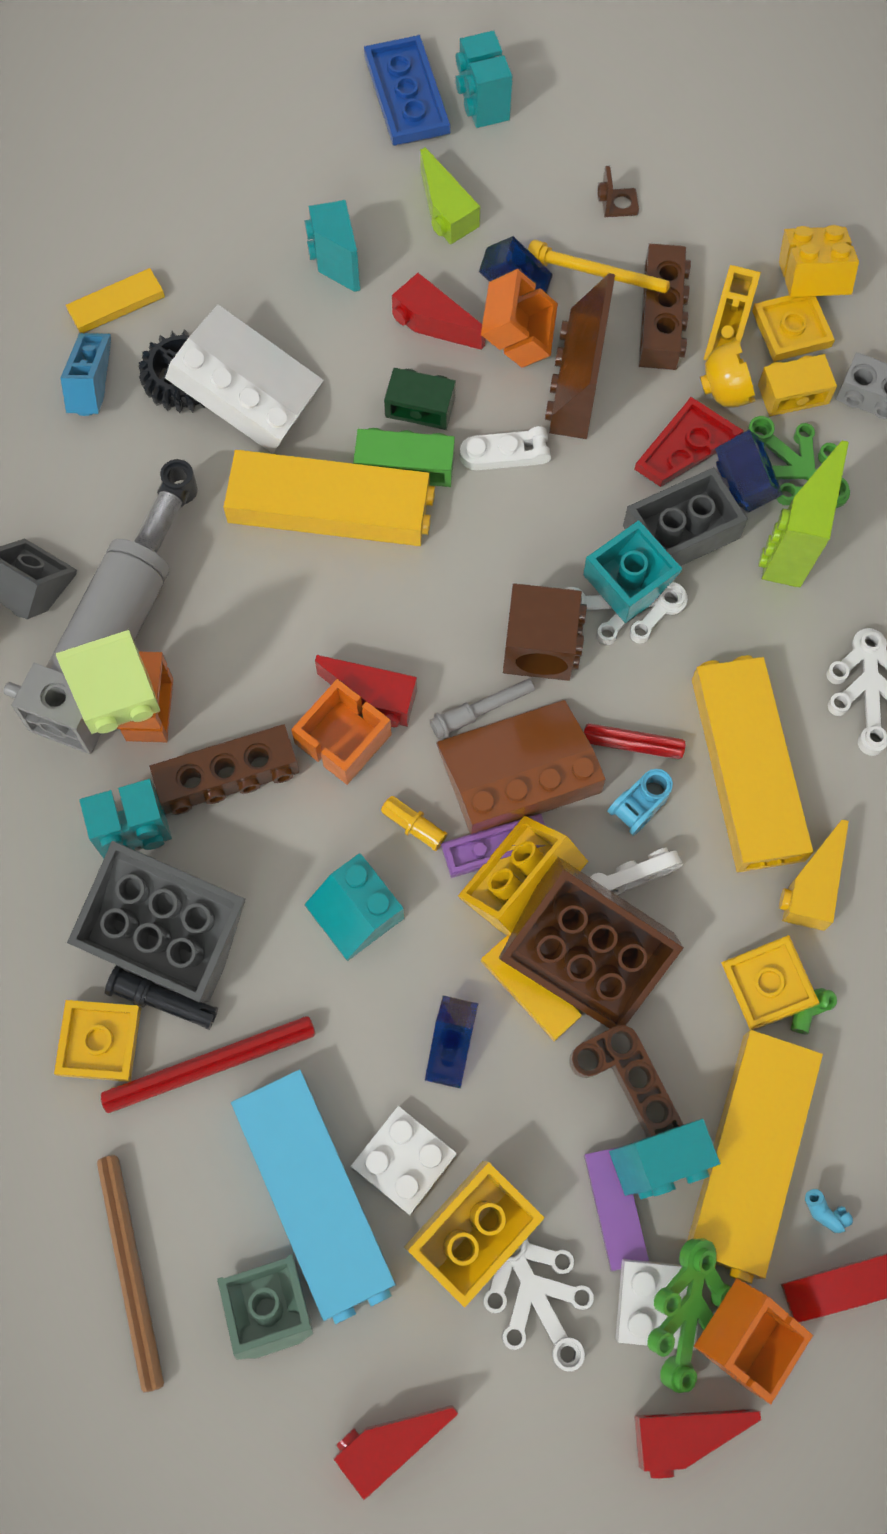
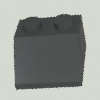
M25 538L0 546V603L11 609L16 616L25 619L45 613L76 576L77 569Z

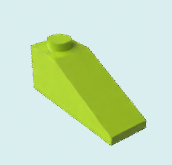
M424 147L420 150L421 175L430 211L431 224L436 234L443 236L451 245L480 227V206L430 151Z

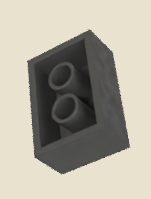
M713 467L627 506L623 527L627 529L639 520L673 559L682 566L740 539L748 519Z

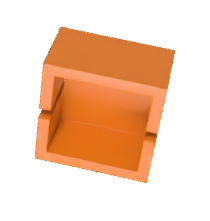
M516 269L489 282L481 336L499 350L503 349L506 356L523 368L551 356L558 303L541 288L535 290L536 284L519 269Z
M139 651L149 674L160 712L154 713L152 717L145 721H130L118 725L117 729H120L126 741L167 743L173 677L162 652Z
M338 679L333 682L291 729L294 743L317 762L322 759L323 766L346 785L350 783L392 735L391 720L367 701L362 706L361 697Z
M737 1278L694 1347L736 1382L771 1405L813 1335L793 1317L789 1316L769 1296Z

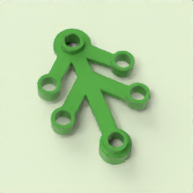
M765 416L753 418L747 429V437L750 442L757 446L765 445L788 465L759 463L753 470L752 480L758 485H766L771 479H806L808 481L816 472L813 449L814 427L808 423H802L797 426L793 438L799 444V456L773 435L775 425L771 419ZM755 432H761L763 435H758ZM799 432H805L809 436L803 437ZM833 443L823 444L818 453V460L823 463L828 457L824 452L832 453L837 445ZM763 471L767 474V476L762 477L758 474V472ZM844 478L841 480L836 508L846 504L850 497V488ZM783 483L777 491V501L782 505H790L794 496L803 486L796 487L792 483ZM787 491L791 493L792 496L786 497L782 494V492Z
M704 1238L690 1239L683 1245L679 1255L682 1268L665 1288L657 1292L654 1298L655 1309L668 1317L649 1334L648 1348L661 1357L668 1356L675 1345L673 1335L681 1326L677 1354L669 1357L664 1362L660 1372L662 1384L676 1393L691 1391L697 1381V1373L691 1364L697 1321L704 1331L713 1317V1313L702 1297L704 1282L712 1292L711 1302L719 1307L731 1286L722 1281L715 1269L716 1248L714 1244ZM687 1287V1293L681 1300L679 1294Z

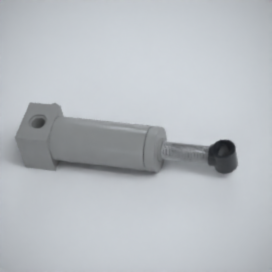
M170 460L161 468L160 477L162 483L157 491L158 497L145 519L135 542L126 539H115L111 542L47 666L33 663L22 686L12 682H8L5 685L4 694L15 698L12 707L28 731L88 754L92 753L101 733L91 734L85 724L55 653L126 630L130 631L135 642L169 574L170 568L157 552L180 507L193 501L197 496L198 488L191 465L185 460ZM184 480L182 483L175 484L177 481Z

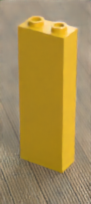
M235 450L223 508L227 523L421 546L422 535L429 534L431 515H426L427 505L433 506L435 486H430V475L427 472Z
M750 655L735 658L731 662L719 663V661L712 660L702 663L694 672L692 684L736 872L805 862L813 853V848L764 657L753 658Z
M749 1030L743 1036L713 1144L720 1165L708 1169L710 1176L703 1181L687 1239L688 1241L690 1239L704 1238L711 1241L716 1248L715 1267L719 1265L730 1269V1277L738 1278L752 1284L753 1278H766L823 1056L822 1053L753 1030Z

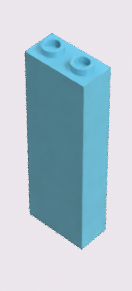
M297 1070L232 1101L231 1105L323 1321L332 1318L336 1325L356 1315L354 1306L368 1300L372 1307L392 1297L389 1289L396 1286V1283L301 1070Z

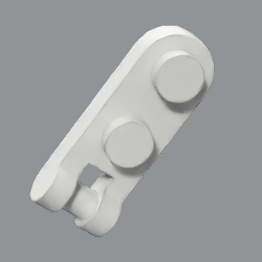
M537 426L529 431L468 437L460 446L461 463L470 470L545 464L551 460L550 448L546 446L548 440L547 429ZM532 445H533V449H532V450H528V451H525V450H524V446H532Z
M665 847L651 853L648 856L649 860L639 864L632 860L617 867V872L606 876L603 873H595L590 878L618 895L668 875L679 869L683 863L677 851L669 852L668 848Z

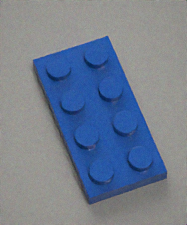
M420 35L364 46V57L393 146L450 134V123Z

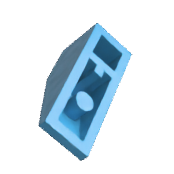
M79 333L60 378L66 413H77L81 416L99 413L105 394L111 345L110 334Z

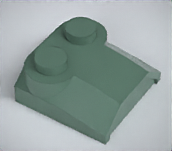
M293 1254L287 1255V1258L230 1277L217 1278L232 1350L237 1360L256 1359L298 1345L313 1335L311 1318L308 1314Z

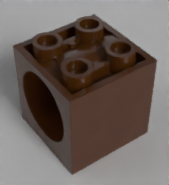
M513 583L503 674L570 681L572 669H579L580 656H582L584 636L582 631L586 619L587 604H581L582 591Z

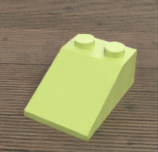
M129 630L55 653L79 711L91 734L97 732L108 733L115 730L118 725L130 721H145L152 717L154 713L160 712L149 674Z

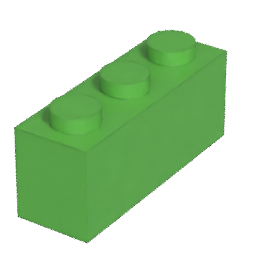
M379 428L357 429L353 464L427 472L430 475L431 486L451 487L455 436H447L443 433L420 434L409 430L395 432L383 431Z

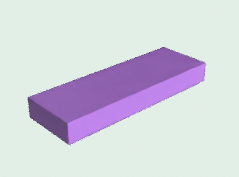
M542 814L529 817L545 825ZM520 820L441 843L450 877L454 878L478 871L487 863L490 856ZM513 850L507 851L500 859L511 856Z
M616 1148L584 1155L610 1271L620 1270L622 1259L649 1261L633 1194L624 1195L609 1151Z

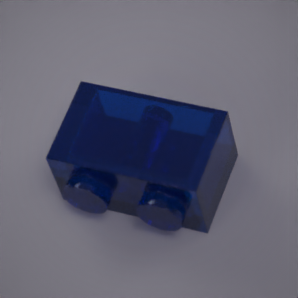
M750 429L715 448L719 458L716 461L717 469L721 476L727 479L728 489L739 507L749 513L783 495L763 441Z

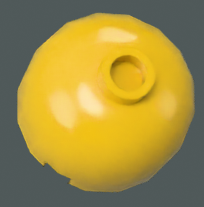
M738 340L725 343L714 349L708 355L705 362L706 375L700 376L705 395L711 393L715 401L724 407L735 408L755 402L754 388L747 363L739 355L743 351Z

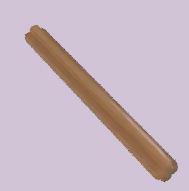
M110 1155L100 1158L97 1161L141 1390L143 1392H150L162 1388L164 1381L120 1162L117 1156Z

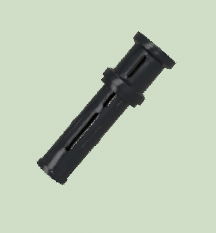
M117 965L112 970L105 987V995L111 997L115 994L133 1001L134 1005L140 1007L148 1005L195 1023L207 1030H210L212 1027L211 1022L214 1023L218 1012V1007L195 1001L180 993L156 985L155 982L125 971L124 968Z

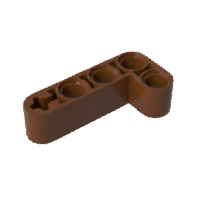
M624 1025L615 1026L581 1043L572 1051L569 1064L571 1070L579 1077L590 1078L612 1068L647 1138L656 1135L654 1130L665 1128L671 1123L674 1128L684 1125L637 1033L632 1028ZM614 1034H623L628 1038L630 1047L627 1053L620 1054L614 1051L611 1046V1038ZM589 1050L595 1054L597 1058L595 1069L588 1071L580 1067L577 1061L580 1051ZM634 1067L641 1068L646 1073L647 1082L643 1088H636L629 1082L628 1075ZM652 1101L660 1103L664 1108V1118L659 1123L650 1121L646 1114V1108Z

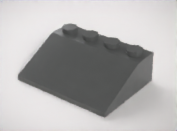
M112 841L67 943L195 1001H210L224 970L246 898Z

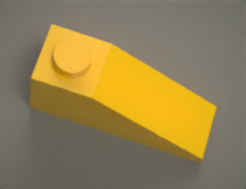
M734 265L729 266L703 360L706 361L708 355L714 349L725 343L738 340L739 344H741L761 272Z
M841 820L789 885L788 889L783 888L779 901V909L784 910L783 922L825 931L833 923L849 821Z

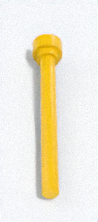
M538 240L531 241L526 254L527 264L539 268L543 265L553 264L600 277H605L611 273L615 274V281L661 293H666L670 286L668 280L552 251V248L546 242Z

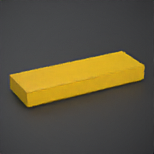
M148 268L68 303L66 308L79 333H85L160 300L165 295L152 270Z
M507 935L481 958V963L555 1042L582 1015L573 1005L499 959L509 939Z

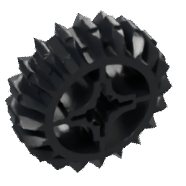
M185 329L181 335H176L171 331L169 338H164L160 335L158 344L150 342V351H142L143 361L139 362V379L141 385L144 386L145 394L148 398H152L156 406L163 404L167 412L174 406L179 413H181L184 407H188L193 412L195 405L198 404L205 408L200 402L165 379L170 362L189 338V333ZM163 368H166V370L164 371V376L161 379H159V374Z

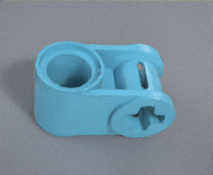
M662 769L649 770L630 789L623 792L613 802L607 812L611 816L615 814L630 828L629 833L632 836L636 835L667 802L672 791V778ZM657 783L661 785L664 792L659 795L652 794L648 791L646 785Z

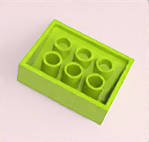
M842 440L794 496L789 508H782L779 520L774 524L772 535L768 536L766 546L762 548L758 567L763 568L762 580L799 588L802 586L830 540L849 444L848 441Z

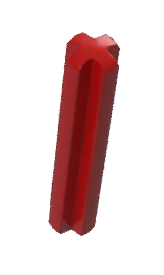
M590 723L586 724L584 734L592 745L681 759L685 752V740Z

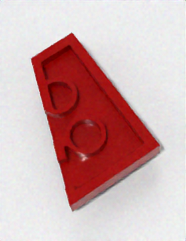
M690 397L636 462L634 470L662 487L740 439L744 430Z

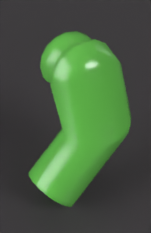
M824 988L815 989L814 992L820 1004L794 1014L791 1030L800 1034H809L813 1016L835 1008L837 1004L836 994Z

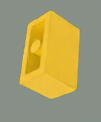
M825 354L818 356L807 355L798 360L785 363L774 362L764 367L758 383L769 417L829 404L837 387Z

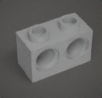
M856 352L836 400L845 403L849 407L859 408L875 414L881 419H887V363Z

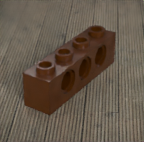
M649 243L644 274L668 280L670 286L666 293L643 288L639 367L676 370L679 357L685 358L687 338H682V331L687 329L688 312L683 311V305L688 304L689 286L684 285V279H689L691 260H685L686 246Z
M285 724L149 765L160 804L166 814L172 813L174 815L186 813L192 809V806L201 803H219L226 799L227 795L240 792L246 794L254 792L260 788V785L272 781L274 783L286 782L292 779L293 775L299 773ZM258 757L268 759V762L262 767L251 765L253 760ZM231 767L235 769L229 777L222 778L218 776V773L223 768ZM196 777L201 779L200 783L194 788L184 787L186 781L190 778Z

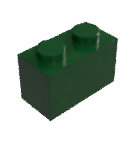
M393 367L384 398L385 417L447 430L455 401L456 380L448 379L442 375L432 376L418 373L413 369Z

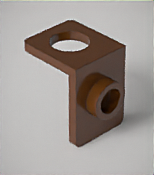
M605 166L603 182H598L597 189L598 201L603 203L604 217L637 216L639 207L636 189H613L610 166ZM618 197H626L630 200L631 205L627 208H619L614 204V200Z

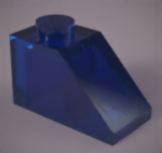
M514 236L486 248L479 273L489 282L519 269L536 284L535 290L541 288L545 293L548 292L553 274Z
M448 996L442 997L424 1081L461 1089L479 1003Z

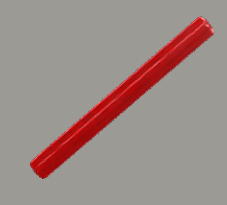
M305 1016L101 1093L102 1106L106 1113H112L315 1036L314 1026L311 1019Z

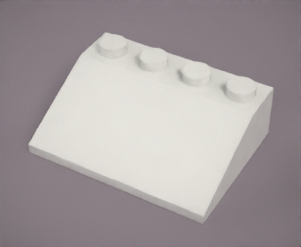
M219 304L189 336L170 362L165 379L272 454L277 450L324 381Z

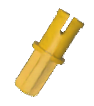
M390 796L381 808L382 814L404 828L407 836L412 834L434 851L439 849L441 843L445 841L448 835L447 832L442 831L423 817L424 812L419 811L417 813L395 796Z

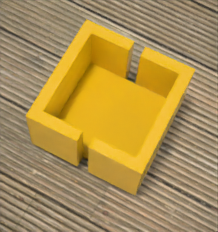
M829 225L819 228L799 226L784 229L779 265L783 277H785L790 297L852 295L859 259L854 246H851L852 241L846 227Z

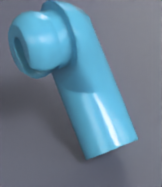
M812 1189L806 1193L805 1202L811 1216L834 1233L845 1232L844 1228L852 1225L853 1218L849 1212L847 1213L845 1207L839 1206L832 1212L820 1190Z

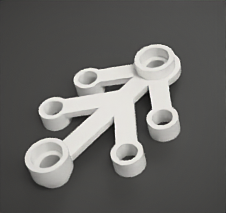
M672 582L649 606L653 608L642 621L633 623L630 630L632 641L638 644L647 642L653 627L666 614L675 615L684 610L688 596L680 584ZM567 587V588H565V589H570V590H579V591H581V590H580L579 588H577V587ZM583 592L581 593V604H587V610L612 609L601 595L585 596ZM672 597L675 599L676 602L669 603L665 600V598ZM617 613L598 628L597 640L603 645L613 644L616 641L618 631L625 625ZM643 629L646 634L643 636L637 635L635 630ZM609 630L613 636L605 637L601 632Z
M865 628L858 631L852 640L853 651L842 661L833 662L826 672L827 679L831 683L842 684L849 676L850 670L863 660V674L842 693H836L831 697L828 702V710L835 716H842L848 711L851 703L864 692L866 728L858 737V746L863 753L875 756L880 754L887 746V732L881 728L880 694L887 700V680L878 673V663L887 669V642L883 634L878 630ZM865 640L873 642L875 647L868 646ZM833 669L841 670L843 676H836L833 673ZM839 700L843 702L845 707H836L834 701ZM870 734L877 735L880 738V742H874L870 738Z
M526 1238L494 1274L491 1288L483 1298L484 1307L491 1313H500L505 1309L507 1298L504 1292L513 1267L521 1283L510 1324L502 1334L504 1345L511 1350H518L524 1346L526 1342L524 1330L532 1303L554 1344L552 1349L554 1363L564 1371H575L584 1362V1348L576 1339L568 1338L546 1295L570 1302L578 1310H586L593 1304V1292L584 1285L573 1287L534 1275L526 1259L551 1265V1268L556 1273L566 1274L573 1269L574 1258L567 1250L553 1251L530 1244L528 1238ZM559 1254H564L569 1259V1266L565 1270H561L555 1265V1259ZM578 1290L586 1291L589 1296V1300L584 1306H580L575 1302L574 1296ZM492 1293H498L502 1297V1305L498 1309H492L488 1305V1297ZM512 1329H517L521 1333L522 1338L518 1345H511L507 1341V1334ZM565 1346H571L575 1352L574 1359L570 1362H564L560 1356L561 1349Z

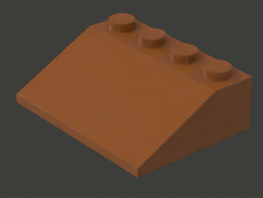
M565 700L436 742L470 834L521 820L523 816H535L600 794L606 781L590 742Z

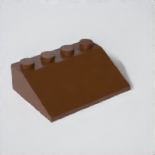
M607 274L571 308L569 321H562L559 340H564L565 344L564 348H557L555 366L560 367L559 374L552 375L550 393L555 394L554 401H548L545 420L551 421L550 434L587 439L615 274Z
M557 857L535 888L499 959L611 1029L619 1025L626 1026L684 947L674 932Z

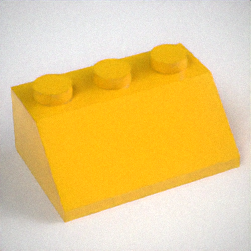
M523 816L490 856L487 863L479 869L459 893L458 897L496 929L510 937L535 888L557 857L579 871L584 868L588 860L568 836L529 817ZM513 850L511 856L500 859L507 851Z
M482 1161L409 1240L404 1248L465 1308L545 1217L489 1162Z

